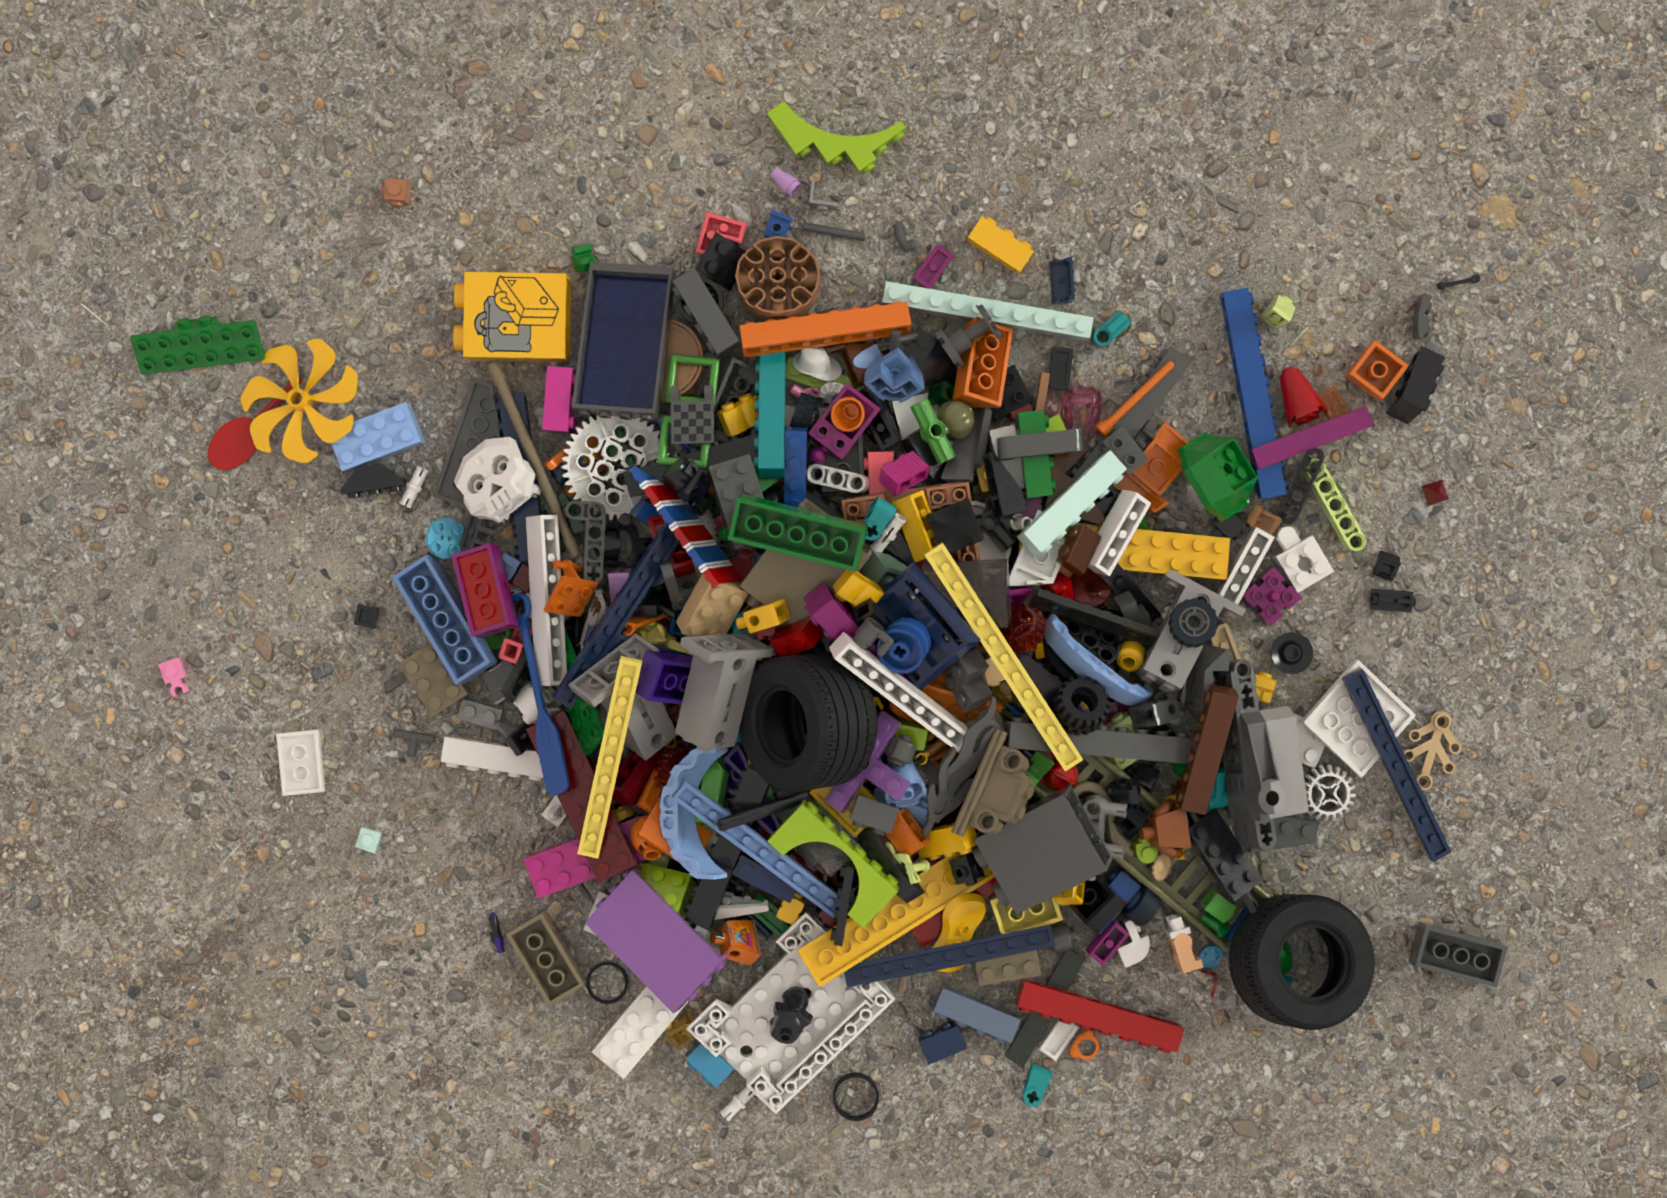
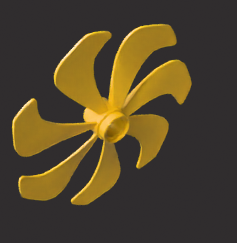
M313 339L306 342L313 352L314 360L312 371L304 390L299 389L298 357L296 350L292 346L283 345L275 347L265 353V359L261 363L279 365L287 375L293 389L287 393L277 384L262 376L253 377L248 382L240 398L245 412H248L256 400L262 398L282 399L288 403V405L264 412L252 421L250 433L256 449L271 453L269 436L272 430L293 411L294 414L287 426L282 441L284 456L293 461L309 463L318 456L317 452L308 449L303 442V412H306L316 434L326 443H335L352 430L353 415L335 421L324 417L312 407L313 401L334 404L348 403L353 400L357 392L358 374L352 367L346 365L342 379L335 386L311 396L308 393L333 366L336 360L334 350L322 339Z

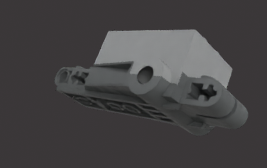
M1234 659L1229 666V671H1213L1214 685L1235 689L1239 696L1219 767H1223L1226 770L1225 791L1228 795V805L1223 807V809L1227 810L1228 818H1233L1236 839L1241 847L1269 851L1276 844L1277 827L1274 818L1309 812L1296 716L1289 706L1258 707L1259 698L1255 686L1256 676L1252 664L1246 659Z

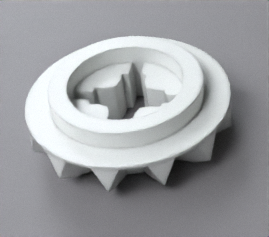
M836 382L826 383L821 387L819 396L823 398L824 403H829L830 405L836 398L834 396L839 394L845 385Z

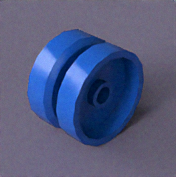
M913 618L894 620L885 630L894 640V643L884 656L878 653L877 655L881 663L889 670L896 673H909L917 669L928 654L931 647V636L927 628L920 621ZM880 639L877 644V649L883 643Z

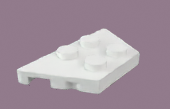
M1040 510L1036 511L1033 521L1042 513ZM1063 537L1058 541L1055 539L1051 543L1052 548L1044 555L1039 553L1034 556L1022 544L1006 586L1053 584L1061 566L1056 562L1058 550L1065 543V539Z

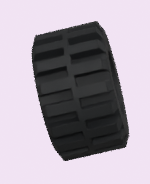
M1077 676L1075 679L1074 677L1069 678L1068 681L1061 685L1053 697L1054 699L1051 703L1053 707L1051 710L1061 726L1066 728V732L1069 734L1074 732L1075 735L1079 736L1081 732L1083 735L1094 732L1109 712L1110 701H1107L1109 698L1108 693H1104L1105 688L1103 685L1100 687L1098 685L1099 682L1096 680L1094 682L1091 681L1090 677L1086 676L1085 679L1082 676ZM1071 699L1083 701L1088 706L1090 712H1082L1076 709Z

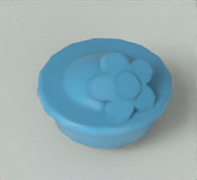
M1209 944L1200 949L1198 957L1201 959L1203 967L1212 968L1221 962L1223 952L1218 946Z

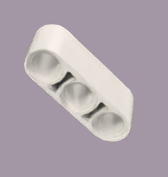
M819 464L811 465L807 470L808 480L815 484L853 493H865L870 488V480L863 474ZM820 468L822 470V477L817 480L815 472ZM840 473L842 475V482L837 485L835 483V476ZM858 478L862 480V487L860 489L855 487V481Z

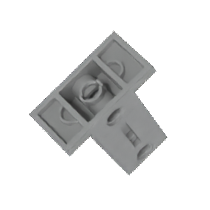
M1171 569L1161 577L1158 584L1162 585L1165 591L1177 594L1158 629V637L1150 645L1143 665L1136 672V675L1140 676L1139 679L1141 681L1159 686L1158 689L1168 695L1182 689L1203 648L1202 645L1189 648L1174 640L1172 633L1170 634L1169 631L1170 626H1168L1169 617L1173 609L1186 599H1202L1207 604L1209 603L1215 609L1216 616H1219L1218 618L1226 623H1234L1243 617L1246 611L1245 608ZM1188 619L1190 627H1198L1199 624L1196 619ZM1161 669L1165 671L1166 676L1161 673Z
M635 633L568 685L571 691L591 706L596 707L602 703L608 714L620 657L624 656L642 660L646 650L660 652V650ZM635 693L624 745L646 761L678 736V734L675 733L676 729L662 702L648 701Z
M746 633L682 637L680 646L687 649L688 653L693 655L675 733L683 737L684 741L696 745L697 749L701 751L717 748L724 750L726 747H734L756 660L772 657L774 649Z

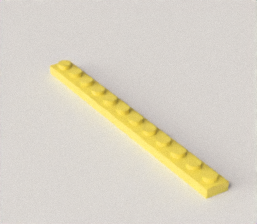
M943 542L926 552L924 555L975 634L981 639L982 645L1064 771L1083 761L1076 747Z

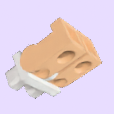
M1178 913L1165 916L1168 927L1164 928V931L1169 938L1177 968L1183 974L1203 968L1201 959L1192 952V939L1188 935L1191 933L1190 927L1182 921V917Z

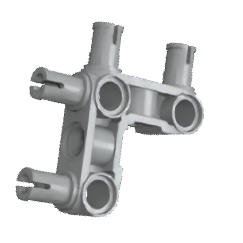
M1098 795L1090 796L1084 804V809L1110 855L1123 859L1124 845L1105 843L1104 830L1105 817L1107 815L1126 818L1127 804L1111 803ZM1090 803H1095V804H1097L1098 807H1099V810H1098V811L1092 810V809L1090 808L1089 804H1090ZM1096 876L1089 879V881L1096 880Z

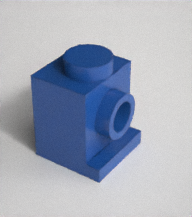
M772 210L763 234L764 237L779 236L786 238L792 224V217ZM780 225L781 230L776 232L773 230V227Z

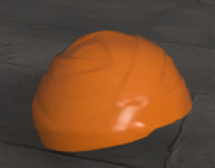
M853 397L839 399L831 409V420L834 426L843 432H852L858 429L865 419L862 403Z

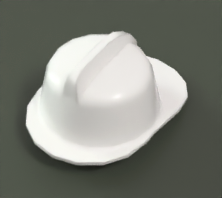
M823 347L802 349L793 358L794 368L803 374L827 382L835 381L841 376L842 369L840 364L828 356Z

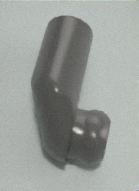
M894 224L895 238L902 250L907 253L916 249L915 241L913 239L907 241L903 224Z

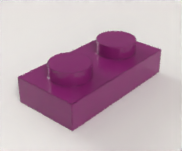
M937 244L912 279L924 288L931 289L954 256Z

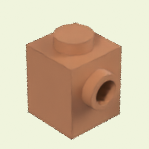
M385 178V184L381 186V196L384 197V200L393 207L410 205L411 184L406 179Z

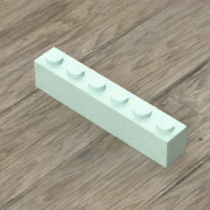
M1111 450L1102 454L1017 538L1034 556L1039 553L1044 555L1052 548L1051 543L1055 539L1058 541L1067 533L1065 529L1069 525L1072 527L1080 521L1081 517L1079 515L1083 511L1086 513L1095 506L1094 501L1098 497L1100 499L1103 498L1110 491L1108 487L1112 483L1116 485L1123 479L1122 473L1127 468Z

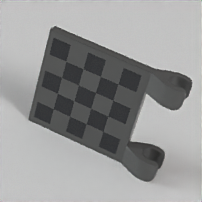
M711 385L704 386L705 401H680L679 388L677 386L670 387L672 445L714 443V389Z

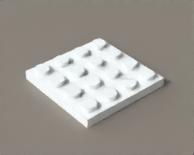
M1355 659L1301 720V723L1358 777L1362 778L1380 756L1342 677L1358 668L1364 670L1396 738L1416 715L1367 667Z

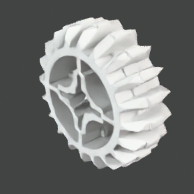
M1319 765L1318 772L1312 768V776L1307 773L1304 775L1308 779L1305 782L1309 808L1308 815L1314 814V818L1317 820L1322 816L1323 821H1327L1328 817L1335 821L1336 814L1340 818L1343 817L1342 810L1347 813L1350 812L1346 806L1347 804L1354 805V802L1350 801V797L1354 798L1356 794L1350 792V790L1355 789V785H1348L1352 778H1345L1347 775L1346 771L1340 772V768L1337 766L1332 770L1331 765H1327L1326 769ZM1326 776L1335 777L1333 781L1325 785L1318 781ZM1339 784H1341L1342 787L1341 799H1339V797L1337 796V790L1340 787ZM1313 787H1315L1317 790L1315 802H1313L1312 800ZM1321 788L1329 790L1328 792L1330 793V796L1333 798L1325 796L1326 794L1324 793V790ZM1329 801L1336 805L1327 810L1319 809L1321 805H1325Z

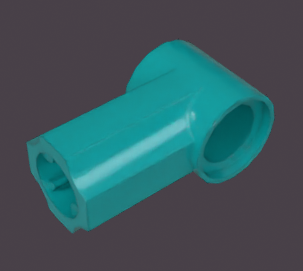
M1118 310L1092 334V345L1098 349L1105 348L1131 324L1129 318ZM1103 333L1106 336V342H1099L1097 334Z
M1223 767L1218 769L1207 810L1223 808L1228 805V795L1225 791L1226 770Z

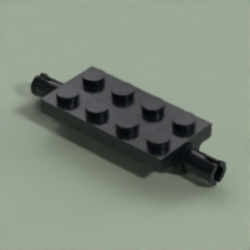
M1217 809L1210 811L1205 816L1186 811L1187 819L1190 822L1189 834L1191 844L1228 901L1232 903L1240 899L1249 915L1256 912L1261 907L1251 894V889L1263 881V879Z

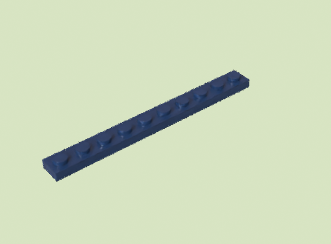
M663 523L551 696L566 707L572 709L579 698L577 694L571 691L568 684L606 656L661 571L660 565L667 562L680 540L670 530L668 523Z
M1362 668L1356 669L1342 677V680L1430 861L1435 862L1451 853V849Z
M1051 925L861 962L846 970L844 976L847 988L1051 948L1055 947Z

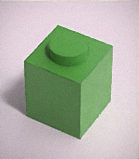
M1213 888L1209 890L1199 903L1201 907L1223 924L1233 917L1237 908Z

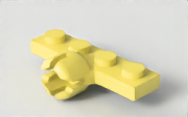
M657 622L639 627L634 632L650 643L688 653V650L677 642L678 639L668 634L666 628Z

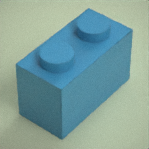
M700 1042L686 1057L687 1065L695 1072L698 1070L703 1075L702 1079L709 1086L713 1084L716 1088L734 1070L720 1054L715 1057Z

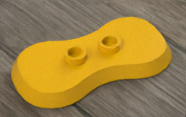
M966 893L954 897L943 911L942 932L932 948L971 941L974 931L985 916L986 902L984 897L975 893ZM965 965L956 966V967H951V968H946V969H941V970H936V971H938V972H955V971H958V970L962 969Z

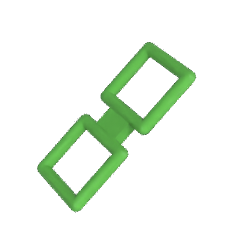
M672 354L669 358L665 402L671 404L670 387L675 386L677 363L711 366L709 385L714 389L715 405L720 366L719 359ZM680 396V401H705L704 398ZM668 415L662 418L657 458L658 464L671 466L680 459L666 457L671 416ZM702 444L700 460H694L699 469H706L708 467L710 444Z

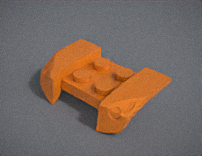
M1164 421L1155 433V436L1143 449V452L1149 459L1131 474L1126 475L1124 472L1122 474L1124 476L1123 479L1116 485L1112 484V486L1120 493L1122 490L1139 493L1151 502L1147 513L1158 512L1170 504L1160 496L1182 471L1181 456H1179L1177 449L1186 445L1189 441Z

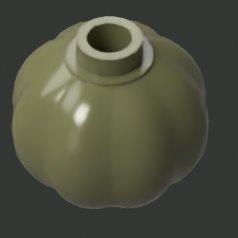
M948 401L943 403L937 411L938 421L944 423L946 427L945 435L950 439H962L971 433L974 425L973 410L968 404L961 401Z

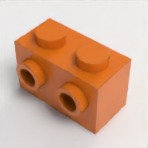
M906 807L899 810L891 834L885 833V837L891 841L898 854L907 853L909 856L923 848L930 841L928 836L921 833V826Z

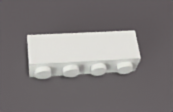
M1122 490L1098 532L1102 537L1088 568L1098 574L1111 575L1150 507L1151 502L1137 492Z
M1257 527L1251 528L1228 570L1227 580L1222 581L1216 593L1239 604L1275 537Z

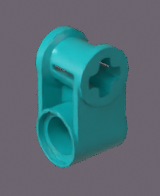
M876 497L869 512L862 521L863 524L869 525L868 527L875 525L876 529H871L870 532L867 530L866 539L876 540L881 536L885 527L893 518L897 507L880 497Z
M1034 1063L1030 1066L1022 1090L1024 1102L1031 1107L1038 1106L1041 1103L1052 1076V1070ZM1035 1091L1037 1097H1032V1099L1029 1100L1027 1094H1032V1092Z

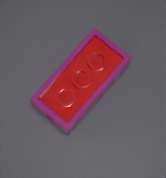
M488 543L451 555L470 635L476 638H483L519 627L499 546Z

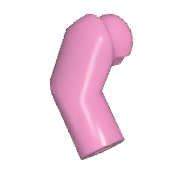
M792 384L788 390L790 394L798 399L801 393L820 397V390L814 387L801 389L796 384Z

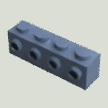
M943 984L933 1005V1012H936L935 1015L944 1020L951 1018L955 1020V1024L964 1028L967 1025L973 1027L976 1033L983 1036L990 1034L994 1036V1040L1003 1044L1006 1041L1012 1043L1021 1021L1020 1017L1014 1013Z

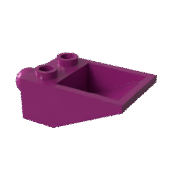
M846 383L808 433V437L820 445L819 448H814L810 452V460L814 464H822L826 460V452H829L841 462L881 408ZM843 397L856 398L864 407L865 419L861 426L852 432H843L837 429L831 420L833 405ZM825 428L827 430V434L821 435L819 433V429ZM842 441L844 443V447L838 448L836 446V442Z

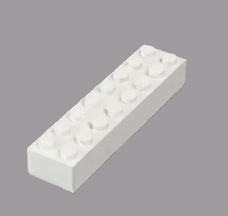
M696 925L693 929L721 957L719 945L710 943V934L714 930L711 927L706 930ZM645 986L596 1044L592 1053L624 1079L689 1001L681 1009L672 1013Z

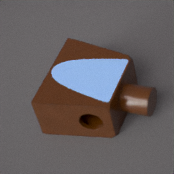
M868 342L846 345L839 352L854 389L864 385V375L869 364L879 354L882 353L885 356L890 353L889 349L881 351L878 343Z

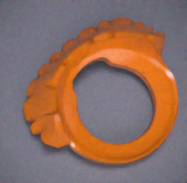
M1093 1029L1085 1030L1075 1038L1069 1051L1070 1057L1088 1060L1098 1053L1099 1041L1095 1036V1031ZM1084 1039L1092 1040L1095 1043V1049L1089 1055L1081 1054L1078 1047Z

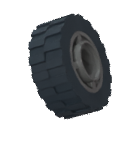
M1197 598L1186 599L1182 603L1180 602L1173 609L1168 622V626H1170L1169 631L1170 634L1172 633L1174 640L1189 648L1203 646L1211 640L1218 629V616H1216L1215 609L1209 603L1207 604L1202 599L1197 600ZM1189 618H1194L1198 621L1199 625L1197 628L1189 626Z

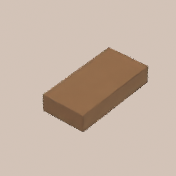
M1041 372L1034 411L1044 410L1050 373Z

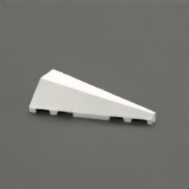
M726 892L714 920L769 911L768 900L762 902L753 900L750 896L743 898L734 896L731 892ZM692 893V896H691V899H690L691 901H693V898H694V896H695L694 893Z

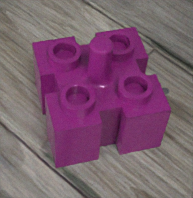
M1268 567L1257 577L1260 582L1257 585L1249 584L1241 599L1248 607L1256 606L1258 611L1255 614L1266 626H1272L1283 616L1280 612L1282 608L1290 609L1302 597L1291 585L1284 586L1281 583L1285 578L1275 567Z

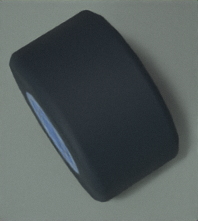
M1140 885V889L1122 909V914L1137 926H1143L1148 923L1157 913L1161 903V899L1144 885Z

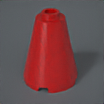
M1291 366L1282 370L1279 378L1288 427H1293L1292 423H1296L1297 426L1307 424L1320 418V412L1323 411L1324 414L1328 412L1327 406L1299 368L1294 369Z

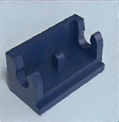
M1072 257L1049 261L1052 304L1073 302L1075 300Z

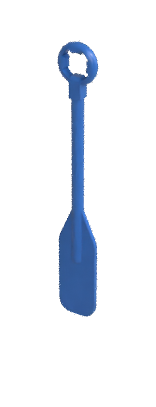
M518 593L512 597L515 612V603L519 600H524L525 612L517 616L538 711L535 740L546 791L549 795L554 796L568 790L569 777L558 728L548 714L544 703L529 632L531 628L528 617L532 610L531 601L527 595Z

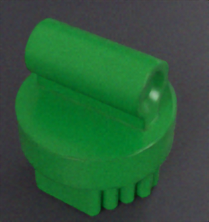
M590 244L572 248L573 256L571 261L575 272H588L590 262H595V255L591 252Z

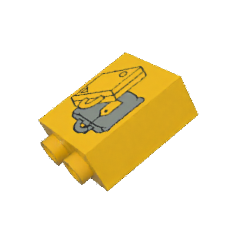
M464 272V283H455L454 286L455 308L464 309V325L454 326V349L463 351V357L469 361L570 363L571 278L566 273Z

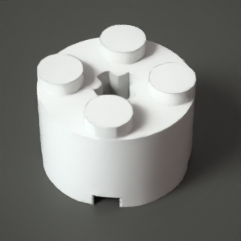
M530 681L521 689L513 703L519 708L523 714V720L528 725L532 723L537 724L538 713ZM541 686L546 710L550 717L562 710V708H559L562 703L551 697L555 692L552 686Z

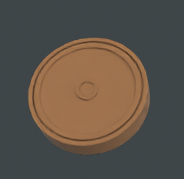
M663 318L653 319L650 321H663ZM671 319L661 404H670L665 402L670 356L678 354L705 357L704 349L695 333L685 324ZM636 327L628 335L622 346L620 363L658 366L662 329ZM677 363L675 386L679 388L680 396L687 397L697 388L704 375L705 365ZM621 371L629 387L648 402L653 403L657 373Z

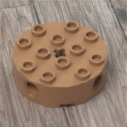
M775 236L761 239L754 243L745 254L743 253L737 264L735 279L739 300L749 314L763 322L768 319H786L790 316L802 317L811 310L818 299L820 271L817 259L811 251L809 252L800 242L792 238Z

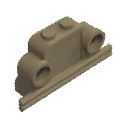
M995 728L951 830L952 833L963 837L967 827L970 826L982 833L996 835L1002 830L1003 822L1013 825L1024 816L1026 811L1025 805L1034 793V781L1025 774L1029 767L1027 757L1017 749L1003 746L1008 733Z

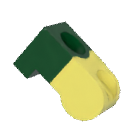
M947 381L930 386L927 397L932 406L937 404L940 407L943 403L952 401L954 387Z

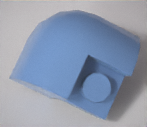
M899 347L885 356L882 353L879 354L869 364L864 375V384L882 401L886 399L901 403L924 390V379L918 364L912 356L908 358Z

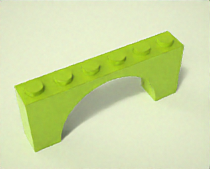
M803 800L770 835L767 842L783 856L792 848L808 842H825L844 851L853 861L859 877V891L847 914L864 928L898 892V881L890 874L887 876L877 861L869 860L865 856L866 852L859 845L855 847L845 832H839L833 827L835 824L827 816L823 818L818 813V808L809 801L807 803Z

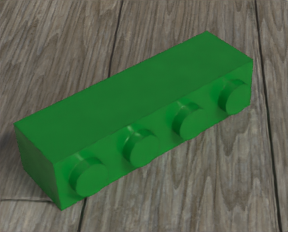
M1044 410L1017 413L1019 435L1046 432V428L1049 427L1048 415H1044ZM1049 455L1021 458L1026 499L1052 496L1053 491H1056L1055 478L1051 479L1050 470H1054L1053 458L1049 457Z

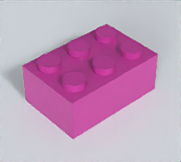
M547 366L542 430L548 433L573 434V430L577 427V417L574 416L575 411L572 409L576 371L573 368Z

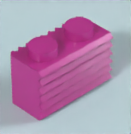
M914 451L908 454L904 453L895 461L887 462L882 466L879 481L885 485L888 491L896 496L927 479L930 466Z

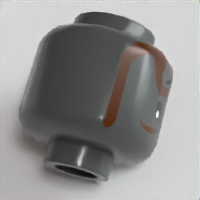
M900 734L899 737L893 736L885 751L888 761L902 767L905 764H910L917 749V746L911 742L913 738L904 734Z

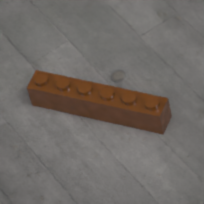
M1210 684L1208 691L1204 692L1203 703L1205 704L1203 711L1200 710L1198 714L1197 731L1194 730L1192 735V750H1189L1187 753V769L1182 772V787L1176 793V802H1178L1180 809L1183 811L1206 815L1239 698L1235 689Z

